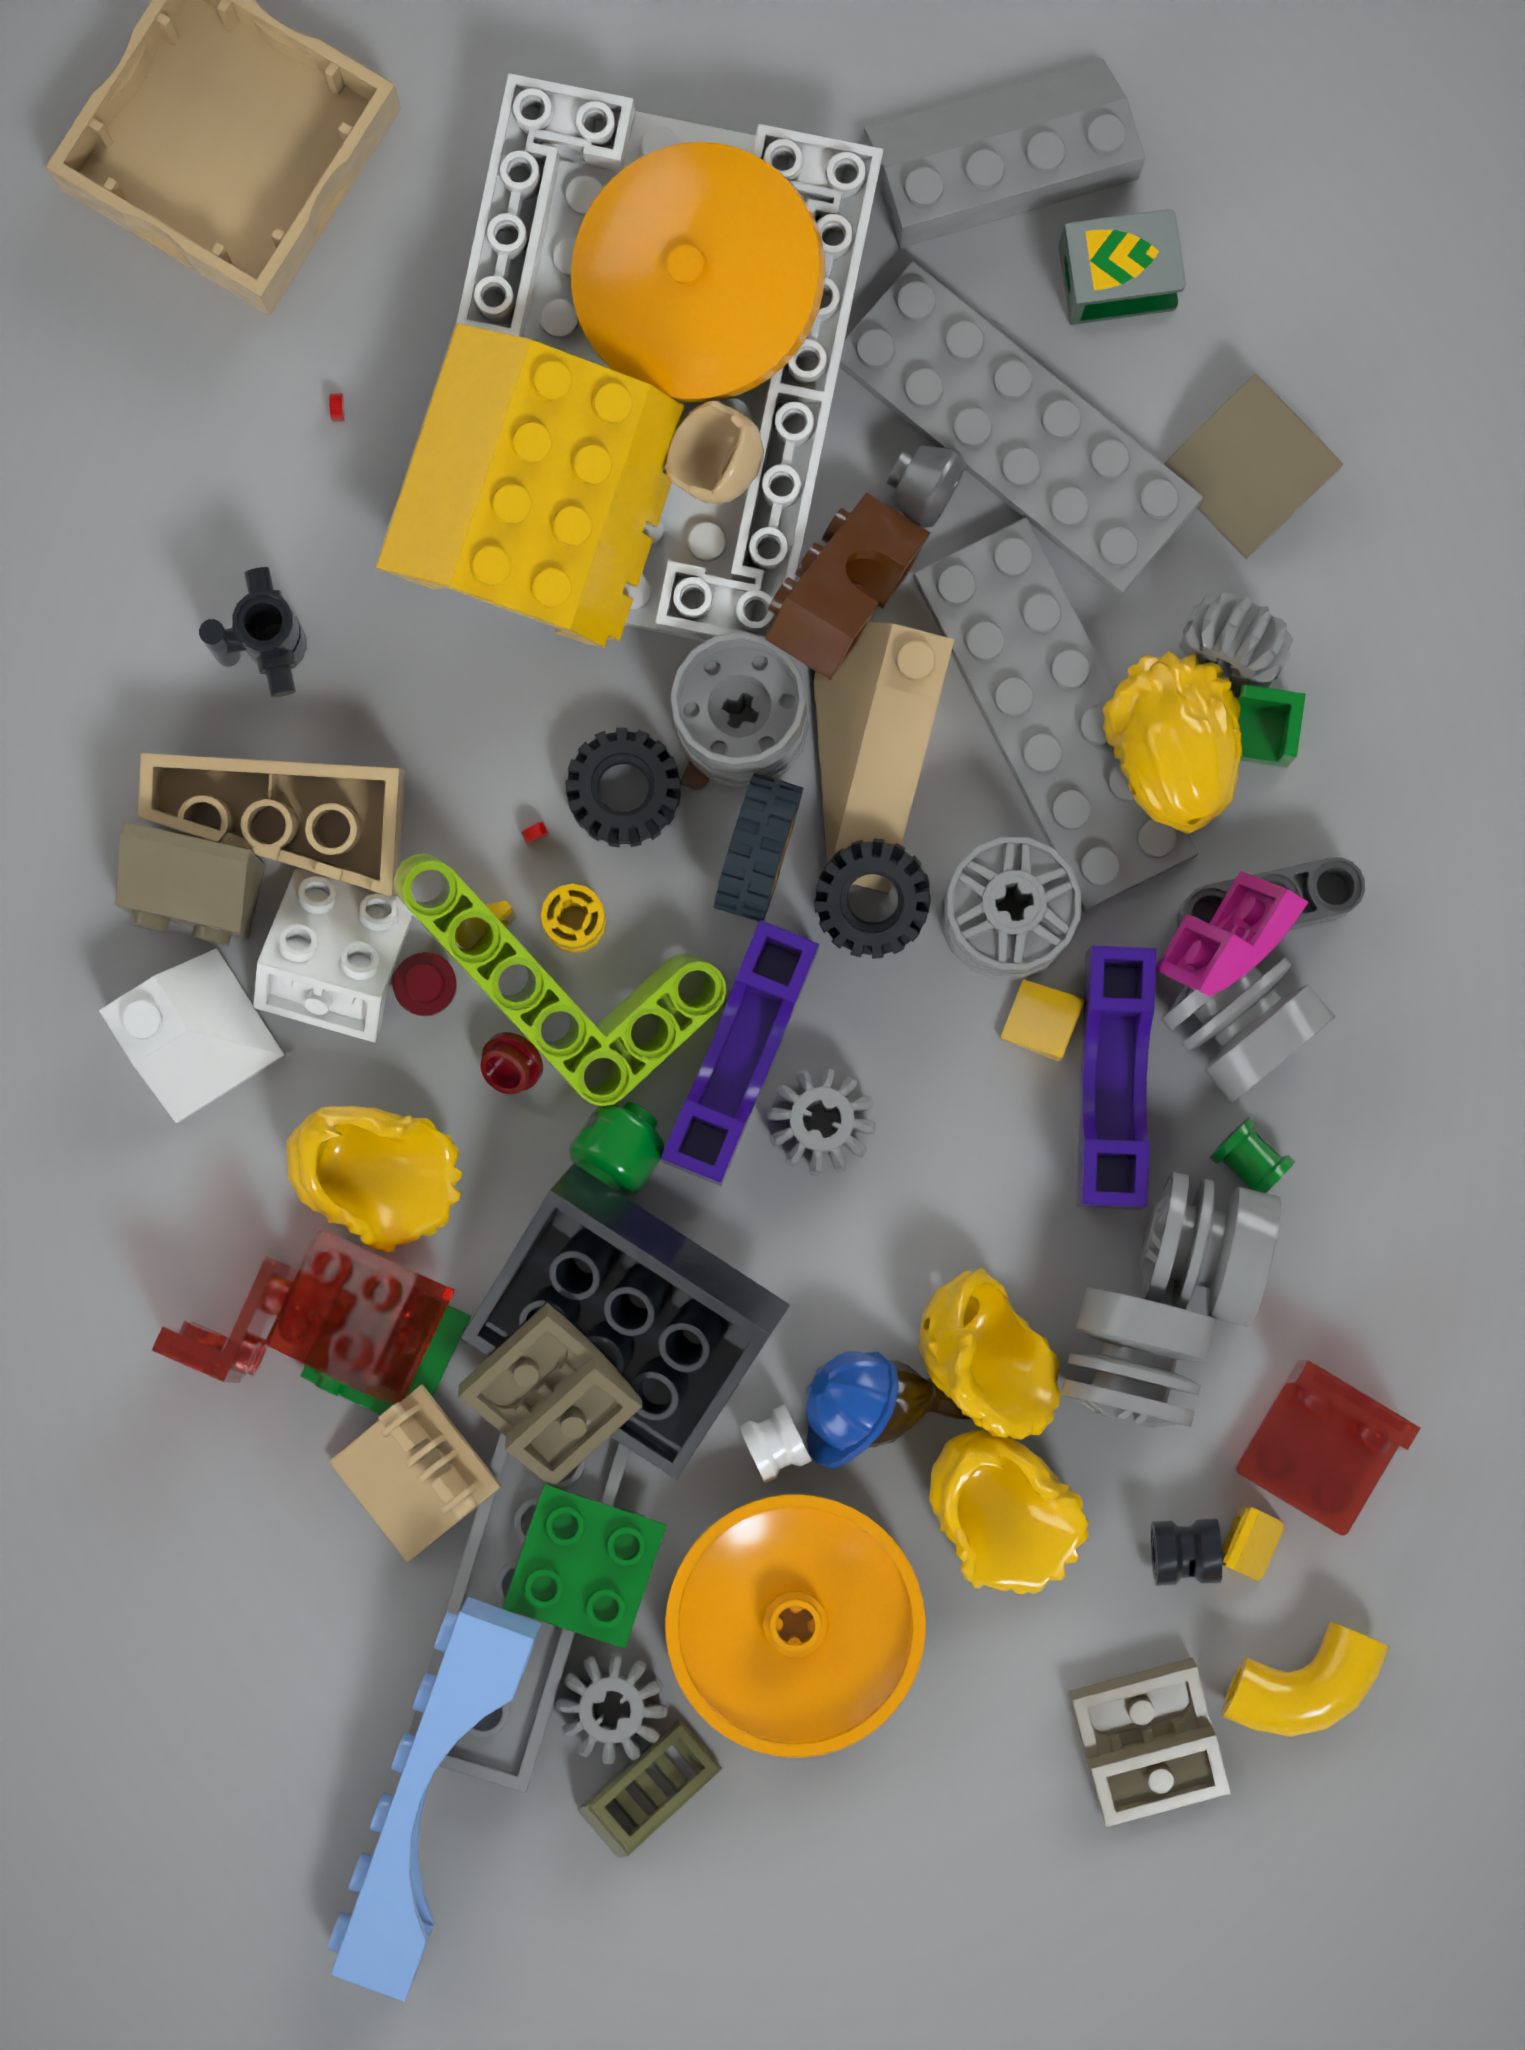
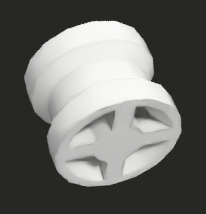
M785 1404L774 1408L770 1418L760 1423L749 1420L738 1426L765 1483L776 1479L779 1470L790 1464L801 1467L811 1462V1458Z

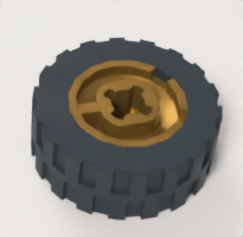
M753 773L724 862L714 902L715 909L758 922L759 920L764 921L794 827L803 787Z

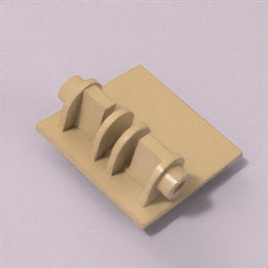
M423 1384L400 1403L397 1402L378 1417L379 1420L329 1461L407 1563L502 1487Z

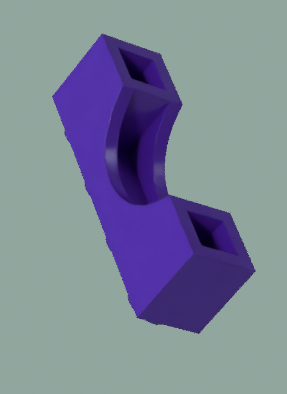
M759 920L735 978L714 1037L662 1154L661 1160L663 1163L722 1186L818 954V943Z
M1092 945L1086 952L1076 1207L1141 1210L1148 1205L1150 1141L1147 1128V1070L1150 1034L1155 1007L1157 948Z

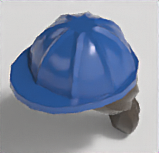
M847 1351L837 1355L825 1365L818 1367L811 1384L806 1389V1415L809 1424L806 1439L808 1453L816 1464L835 1469L850 1462L868 1447H877L896 1441L915 1426L928 1412L959 1420L972 1419L963 1415L961 1409L935 1385L931 1378L925 1379L909 1365L896 1360H889L879 1352L862 1353L859 1351Z

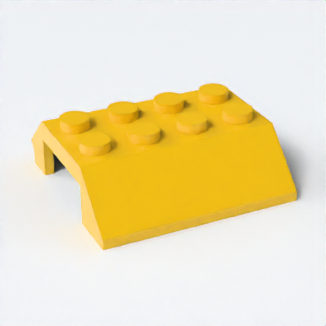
M459 323L455 324L375 569L433 590L447 588L556 627L554 633L587 645L605 648L608 639L620 641L633 599L623 594L625 585L638 587L653 542V538L644 534L643 530L645 524L653 527L658 526L672 484L668 476L663 473L665 464L667 465V450L675 430L683 421L681 415L684 405L649 383L535 340Z

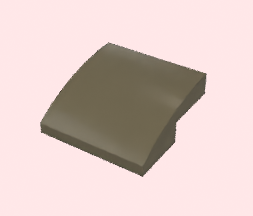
M1255 373L1171 455L1164 465L1203 496L1202 503L1197 509L1247 559L1284 525L1299 507L1341 469L1343 463Z
M546 1303L459 1384L458 1398L506 1436L505 1450L552 1487L560 1482L642 1408L641 1398L612 1363L549 1303Z
M1193 1658L1069 1691L1090 1775L1106 1827L1231 1794L1217 1735L1211 1725L1198 1668Z

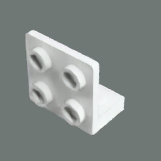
M302 868L295 869L257 962L253 1008L375 1043L383 1023L387 986L414 915L403 905L398 896H386Z

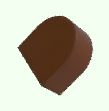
M689 761L680 783L693 790H701L707 786L709 778L697 770Z

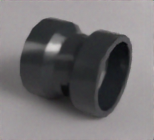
M1197 1519L1188 1527H1178L1173 1521L1151 1522V1561L1156 1586L1176 1585L1181 1578L1194 1577L1201 1584L1221 1583L1223 1570L1222 1543L1218 1519Z

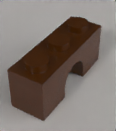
M867 492L851 513L840 508L822 537V541L827 543L826 546L823 547L814 542L795 572V575L800 577L799 581L796 582L787 577L772 599L768 610L777 616L765 640L831 680L857 645L876 607L879 606L883 609L907 577L931 532Z

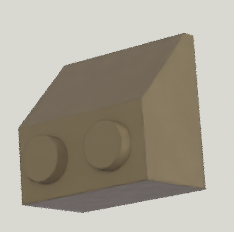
M123 821L120 833L115 905L125 912L132 913L130 924L167 932L169 922L194 927L191 936L194 939L229 946L231 936L243 939L249 938L266 866L249 849Z

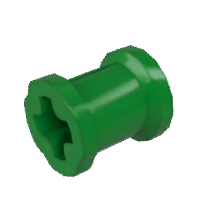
M1248 1117L1216 1148L1209 1158L1215 1164L1224 1162L1250 1190L1267 1193L1293 1166L1295 1160L1289 1154L1281 1157L1254 1130L1256 1122Z

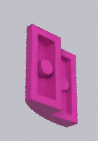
M1240 871L1210 923L1189 914L1186 915L1158 962L1156 971L1211 997L1232 985L1260 963L1294 925L1308 904V901L1284 887Z

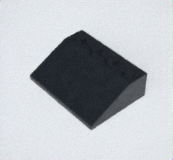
M573 1163L548 1192L461 1336V1339L487 1356H490L546 1303H549L612 1363L642 1400V1408L610 1437L677 1480L790 1304Z

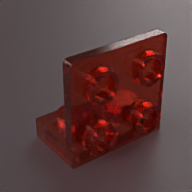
M319 1229L311 1242L266 1338V1344L364 1394L391 1404L400 1403L405 1399L455 1289L403 1267L327 1230Z
M265 1257L229 1339L228 1336L206 1326L184 1320L180 1329L162 1326L152 1351L222 1382L240 1383L243 1375L249 1374L254 1376L269 1344L268 1340L260 1337L270 1315L278 1317L282 1315L293 1292L295 1281L287 1278L291 1265L274 1258Z
M1300 1360L1297 1361L1235 1466V1471L1336 1534L1344 1536L1350 1531L1397 1449L1408 1450L1421 1428L1313 1362Z

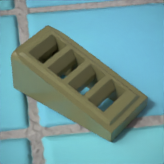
M680 1719L660 1735L656 1743H651L644 1749L639 1758L629 1762L578 1808V1812L617 1857H626L720 1772L722 1767ZM671 1746L677 1750L696 1772L690 1779L687 1780L664 1754ZM651 1764L657 1768L676 1790L669 1797L664 1794L646 1773L645 1770ZM631 1782L636 1785L654 1806L655 1809L648 1815L625 1790ZM612 1800L634 1825L628 1833L605 1808Z

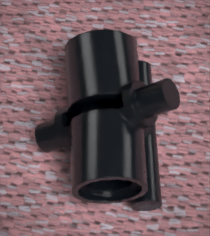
M268 567L250 569L244 572L249 594L245 595L236 604L232 614V628L225 629L218 620L208 619L201 624L199 636L215 659L225 667L235 665L241 657L240 652L246 651L258 665L259 673L266 674L271 697L287 696L296 692L291 669L295 668L303 659L307 649V637L291 607L282 598L281 591L274 590L270 569ZM272 624L282 625L280 632L274 638L264 641L258 640L260 633L267 626Z

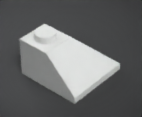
M217 948L151 977L99 1010L135 1069L177 1124L285 1057V1054L258 1011L253 1008V1003Z

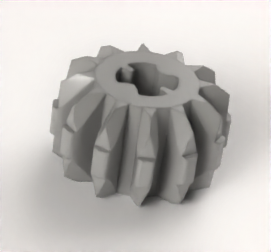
M1222 592L1219 596L1205 595L1201 603L1195 606L1183 629L1184 635L1179 647L1187 656L1196 653L1199 665L1209 662L1220 665L1223 671L1222 676L1229 678V681L1232 682L1231 686L1237 689L1241 685L1269 688L1272 681L1278 678L1290 656L1289 649L1293 638L1286 630L1287 624L1283 619L1272 616L1269 613L1268 606L1260 607L1252 603L1249 597L1238 599L1230 592Z
M829 1066L823 1068L821 1087L814 1088L811 1076L806 1069L797 1072L798 1083L804 1092L800 1096L790 1087L781 1084L777 1089V1094L782 1100L793 1106L792 1110L770 1108L767 1116L773 1122L789 1123L790 1128L777 1131L770 1137L773 1146L783 1145L792 1139L797 1143L788 1153L785 1160L786 1163L793 1167L799 1162L805 1151L813 1153L809 1172L811 1175L816 1176L821 1172L822 1155L830 1154L832 1165L836 1172L840 1173L846 1170V1160L840 1151L842 1146H845L853 1155L860 1158L866 1154L867 1148L862 1142L851 1136L852 1131L862 1134H873L876 1130L875 1122L854 1119V1114L866 1111L873 1106L871 1096H863L850 1103L847 1097L855 1089L858 1079L850 1075L845 1079L839 1091L832 1089L834 1068ZM820 1104L825 1113L836 1111L839 1115L840 1123L834 1122L832 1124V1130L836 1131L832 1136L823 1138L819 1130L808 1132L804 1127L803 1118L811 1119L812 1113L808 1109L814 1105Z
M620 1652L611 1653L609 1673L607 1674L602 1673L599 1662L594 1656L586 1658L584 1661L585 1670L592 1682L589 1684L573 1673H569L564 1681L571 1690L582 1696L581 1699L565 1697L557 1701V1710L564 1713H579L578 1718L568 1721L561 1728L563 1736L570 1737L585 1729L588 1735L581 1742L578 1753L586 1757L591 1753L597 1740L605 1743L602 1754L604 1764L611 1765L614 1763L616 1743L622 1742L625 1752L631 1760L639 1758L641 1754L640 1748L633 1735L637 1733L652 1743H656L660 1737V1732L654 1726L645 1722L643 1717L659 1719L667 1716L668 1707L661 1703H645L646 1698L656 1695L663 1689L662 1681L654 1679L641 1687L636 1683L647 1666L641 1659H638L633 1664L628 1676L620 1674L622 1665V1654ZM608 1691L621 1693L620 1703L628 1700L631 1713H622L618 1723L614 1725L603 1722L604 1712L598 1716L595 1712L594 1703L604 1702Z

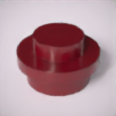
M428 952L416 953L403 960L396 969L393 977V991L399 1004L408 1012L417 1016H433L444 1011L452 1003L457 991V978L451 965L441 956Z
M501 1032L492 1036L483 1047L480 1069L484 1079L492 1088L504 1094H516L532 1088L537 1083L543 1073V1061L538 1050L526 1038L511 1032Z

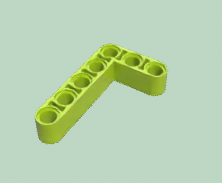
M423 853L407 858L396 870L394 878L395 893L403 905L534 1045L564 1080L591 1104L607 1106L623 1099L717 1012L724 1002L727 990L725 979L720 970L698 955L690 953L677 954L661 965L595 1026L452 868L436 856ZM426 870L439 871L442 876L443 885L438 896L427 902L415 901L412 896L411 887L416 876ZM467 918H481L485 923L486 930L483 940L474 948H459L455 941L457 927ZM519 964L525 966L528 980L522 991L514 995L501 994L498 981L502 972L511 965ZM691 971H702L705 976V986L702 993L693 1000H681L678 991L681 979ZM554 1012H567L570 1017V1026L565 1036L557 1041L543 1040L541 1028L546 1017ZM643 1015H656L659 1027L654 1038L647 1043H634L631 1037V1030L635 1021ZM598 1058L610 1059L612 1072L609 1079L597 1087L586 1086L584 1083V1072L589 1063Z

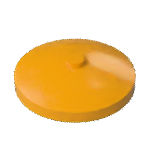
M710 142L682 143L655 150L635 160L615 175L597 195L583 218L576 237L571 262V289L576 314L585 336L599 357L612 370L649 383L676 401L690 403L718 401L740 395L759 386L781 370L796 354L812 329L819 312L825 282V257L819 228L810 208L797 189L778 170L752 153L737 147Z
M784 1494L755 1500L732 1510L712 1524L695 1541L680 1564L671 1586L665 1618L666 1643L671 1666L680 1688L697 1713L711 1727L733 1742L756 1752L789 1758L811 1757L838 1751L860 1741L880 1727L896 1711L910 1690L920 1667L925 1644L926 1616L920 1586L911 1564L897 1543L880 1525L860 1511L836 1500L814 1495Z

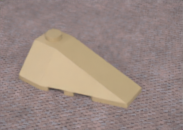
M868 622L857 645L831 680L818 672L815 673L814 696L827 864L841 848L845 849L851 846L852 842L862 839L863 842L873 841L874 838L885 839V843L894 846L898 843L902 846L955 639L893 623ZM869 874L858 878L852 885L889 895L892 883L883 876Z

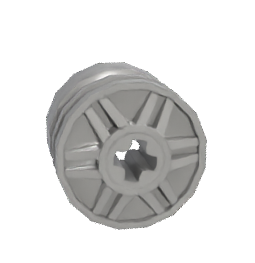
M744 632L714 636L692 649L676 671L670 694L673 718L680 745L692 765L712 781L737 788L748 787L753 773L775 779L787 772L803 751L809 728L802 674L790 655L765 640V637ZM745 707L751 708L755 723L744 721L739 729L733 728L729 713L740 715Z
M999 837L977 846L958 864L942 901V929L951 951L969 970L992 980H1022L1044 971L1062 954L1071 942L1081 918V889L1072 867L1053 847L1029 837ZM1006 891H1014V896L1017 900H1027L1029 906L1024 908L1019 921H1012L1008 911L998 912L996 908L997 905L1002 903Z
M1286 957L1264 975L1254 967L1232 985L1211 997L1185 986L1182 988L1170 1011L1161 1018L1170 1031L1175 1029L1193 1013L1200 1020L1203 1026L1182 1043L1187 1051L1199 1047L1212 1038H1215L1222 1048L1209 1062L1204 1071L1231 1103L1283 1063L1336 1017L1309 984L1296 989L1283 998L1276 992L1274 987L1292 965Z
M1170 1172L1157 1203L1153 1204L1144 1234L1140 1255L1142 1273L1141 1299L1160 1303L1168 1281L1171 1279L1174 1280L1172 1306L1186 1310L1196 1286L1207 1288V1316L1220 1321L1251 1327L1263 1299L1275 1251L1280 1223V1196L1237 1187L1230 1197L1224 1213L1214 1211V1181L1208 1179L1201 1180L1192 1205H1187L1189 1175Z
M1086 1287L1076 1329L1085 1335L1102 1341L1100 1354L1070 1353L1068 1364L1094 1370L1095 1375L1092 1385L1064 1379L1060 1395L1072 1398L1092 1411V1413L1152 1428L1172 1425L1191 1427L1195 1411L1167 1404L1170 1389L1199 1395L1201 1385L1175 1373L1177 1360H1207L1217 1319L1154 1301Z

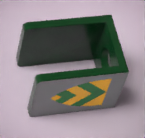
M1172 209L1064 224L1058 247L1070 325L1176 310L1178 306L1177 293L1185 289L1186 279L1176 213Z

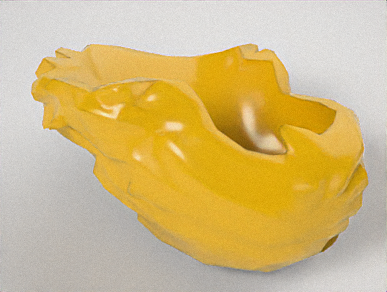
M1170 651L1161 658L1146 655L1141 657L1137 664L1127 669L1128 678L1120 682L1114 691L1113 698L1106 702L1102 710L1105 716L1103 729L1108 744L1114 747L1115 758L1120 760V769L1129 781L1128 786L1134 800L1155 822L1167 825L1185 834H1190L1205 827L1215 817H1219L1233 801L1242 755L1241 732L1239 729L1240 725L1238 724L1241 707L1238 699L1230 689L1232 682L1229 681V678L1222 676L1223 671L1220 665L1213 662L1199 665L1196 653L1179 659L1175 653Z
M358 1106L322 1107L308 1115L286 1140L287 1177L300 1201L314 1212H319L326 1216L329 1223L347 1226L350 1233L360 1235L361 1241L372 1250H382L385 1253L395 1251L397 1245L411 1243L419 1239L422 1234L425 1236L435 1234L438 1228L444 1227L449 1221L450 1206L460 1200L461 1193L454 1187L463 1175L460 1170L455 1168L459 1158V1149L454 1143L452 1144L451 1136L438 1131L434 1123L428 1118H412L411 1115L403 1117L377 1108Z
M982 1267L974 1272L969 1270L963 1271L933 1293L922 1313L917 1347L925 1368L935 1385L947 1397L953 1400L956 1406L961 1409L962 1414L972 1418L976 1426L989 1431L993 1437L1006 1438L1010 1436L1013 1439L1022 1440L1029 1435H1040L1046 1426L1053 1422L1054 1410L1060 1404V1389L1057 1386V1376L1060 1368L1059 1360L1056 1354L1050 1350L1046 1337L1034 1332L1029 1327L1028 1322L1014 1312L1003 1285L988 1275Z
M987 1430L969 1431L947 1441L932 1466L929 1501L933 1507L934 1514L941 1524L939 1531L945 1532L946 1537L956 1545V1555L962 1560L961 1572L963 1578L970 1582L971 1587L980 1589L983 1585H986L991 1589L1012 1590L1014 1593L1021 1595L1027 1592L1035 1594L1041 1592L1049 1580H1062L1066 1576L1064 1566L1069 1563H1075L1079 1559L1076 1548L1088 1539L1087 1527L1090 1524V1521L1082 1511L1083 1501L1081 1496L1069 1489V1485L1062 1484L1058 1476L1047 1466L1043 1459L1020 1442L1009 1436L1006 1438L993 1437Z

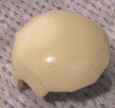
M708 401L689 412L676 428L667 450L666 473L669 480L704 503L721 505L723 502H731L740 496L758 476L764 454L758 427L747 416L719 401Z

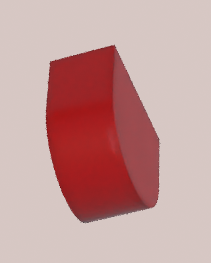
M343 393L330 394L329 407L332 422L345 421Z
M544 822L536 823L521 832L527 846L550 835Z

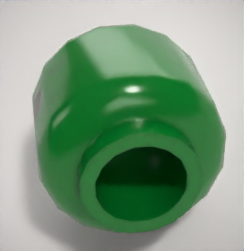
M626 1102L623 1108L616 1105L599 1106L592 1112L569 1148L570 1159L574 1164L623 1196H632L641 1190L660 1162L664 1152L663 1140L655 1130L658 1122L650 1112L632 1102Z

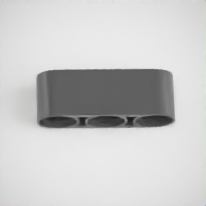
M1342 857L1326 858L1253 875L1284 887L1308 901V904L1290 930L1331 922L1344 917L1362 901L1365 893V879L1360 868L1352 861ZM1334 874L1344 881L1347 887V898L1344 904L1331 905L1320 898L1317 891L1319 876ZM1235 879L1208 884L1195 889L1180 905L1177 913V928L1180 927L1187 914L1192 916L1194 904L1200 901H1210L1219 907Z

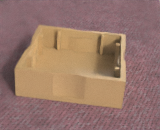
M152 0L132 30L130 41L119 64L104 83L92 93L47 163L46 169L57 188L270 316L399 113L401 105L395 84L320 39L303 35L284 26L272 18L254 0Z

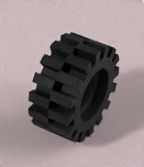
M626 727L616 728V732L606 734L605 730L595 734L596 739L589 744L585 741L578 748L576 758L574 760L571 759L568 766V778L565 780L566 794L569 807L576 822L588 832L590 837L598 842L599 840L608 842L609 846L620 848V844H630L631 847L642 845L641 842L651 838L654 840L661 835V830L666 825L669 826L675 818L676 808L680 804L681 783L673 756L669 755L666 746L659 740L657 742L649 737V733L639 729L637 733L628 732ZM620 764L632 765L641 770L649 784L648 794L644 802L636 809L627 812L615 811L606 806L601 800L598 790L603 774L611 767Z
M874 838L870 842H863L862 839L852 842L851 846L845 849L841 848L824 867L815 889V913L818 912L820 918L819 925L823 933L828 932L833 938L831 942L839 949L843 946L851 950L850 955L860 958L862 954L872 955V959L883 958L886 953L893 952L896 954L904 950L905 945L910 941L913 942L920 934L930 909V882L928 875L924 874L921 868L922 863L915 855L913 857L905 851V847L898 843L895 846L885 843V839ZM876 874L883 876L896 888L898 894L897 908L890 917L883 921H864L857 917L850 908L848 902L849 889L858 878L864 875Z

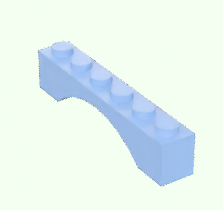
M470 1597L465 1601L459 1615L447 1611L434 1649L445 1653L437 1675L425 1673L412 1708L423 1713L416 1736L404 1732L392 1763L391 1770L402 1773L394 1796L383 1792L370 1826V1830L380 1833L373 1856L364 1852L361 1853L348 1890L359 1893L352 1915L344 1912L340 1913L327 1947L328 1950L338 1953L331 1972L332 1976L405 2002L435 1924L424 1893L419 1862L420 1819L428 1786L437 1767L455 1743L485 1716L513 1700L524 1675L541 1623Z

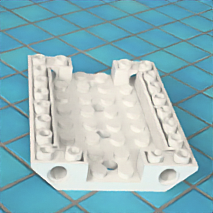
M508 73L456 324L459 323L532 339L611 369L589 343L576 314L571 289L573 249L583 218L605 185L635 160L664 147L689 142H710L729 145L750 152L778 170L797 189L815 218L824 249L825 282L819 312L812 329L791 360L770 379L745 393L724 400H718L722 404L747 416L758 427L764 448L758 476L740 496L731 502H723L721 505L704 503L672 483L658 526L653 527L645 524L643 530L644 534L653 538V542L638 587L625 585L623 594L633 599L625 626L704 642L714 636L738 632L766 638L777 616L768 610L772 599L787 577L794 581L796 579L795 572L798 568L884 149L758 124L756 135L638 112L635 111L633 98ZM678 401L684 405L681 419L684 420L690 411L706 402L690 403ZM665 464L663 473H665V474L667 475V473H666L667 465Z

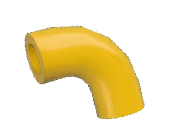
M1330 1622L1317 1654L1311 1663L1302 1669L1287 1672L1244 1657L1228 1688L1222 1706L1221 1717L1251 1730L1285 1737L1327 1730L1359 1707L1378 1678L1390 1646Z

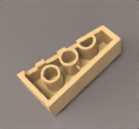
M141 753L138 818L218 843L249 849L255 855L293 865L386 896L395 897L397 894L395 893L394 878L396 870L400 866L405 769Z

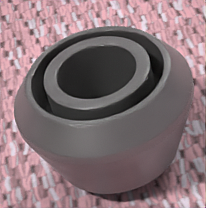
M920 445L915 455L903 450L886 484L896 489L892 497L893 503L908 519L923 528L934 527L958 486L966 464L960 452L953 449Z

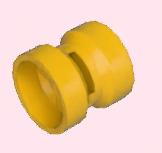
M574 883L562 885L550 892L543 902L540 914L542 926L547 937L554 946L564 952L573 954L587 952L598 945L605 934L607 921L603 904L595 892L583 885Z

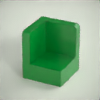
M1241 685L1234 695L1241 707L1238 719L1242 746L1240 761L1287 768L1297 757L1306 693Z

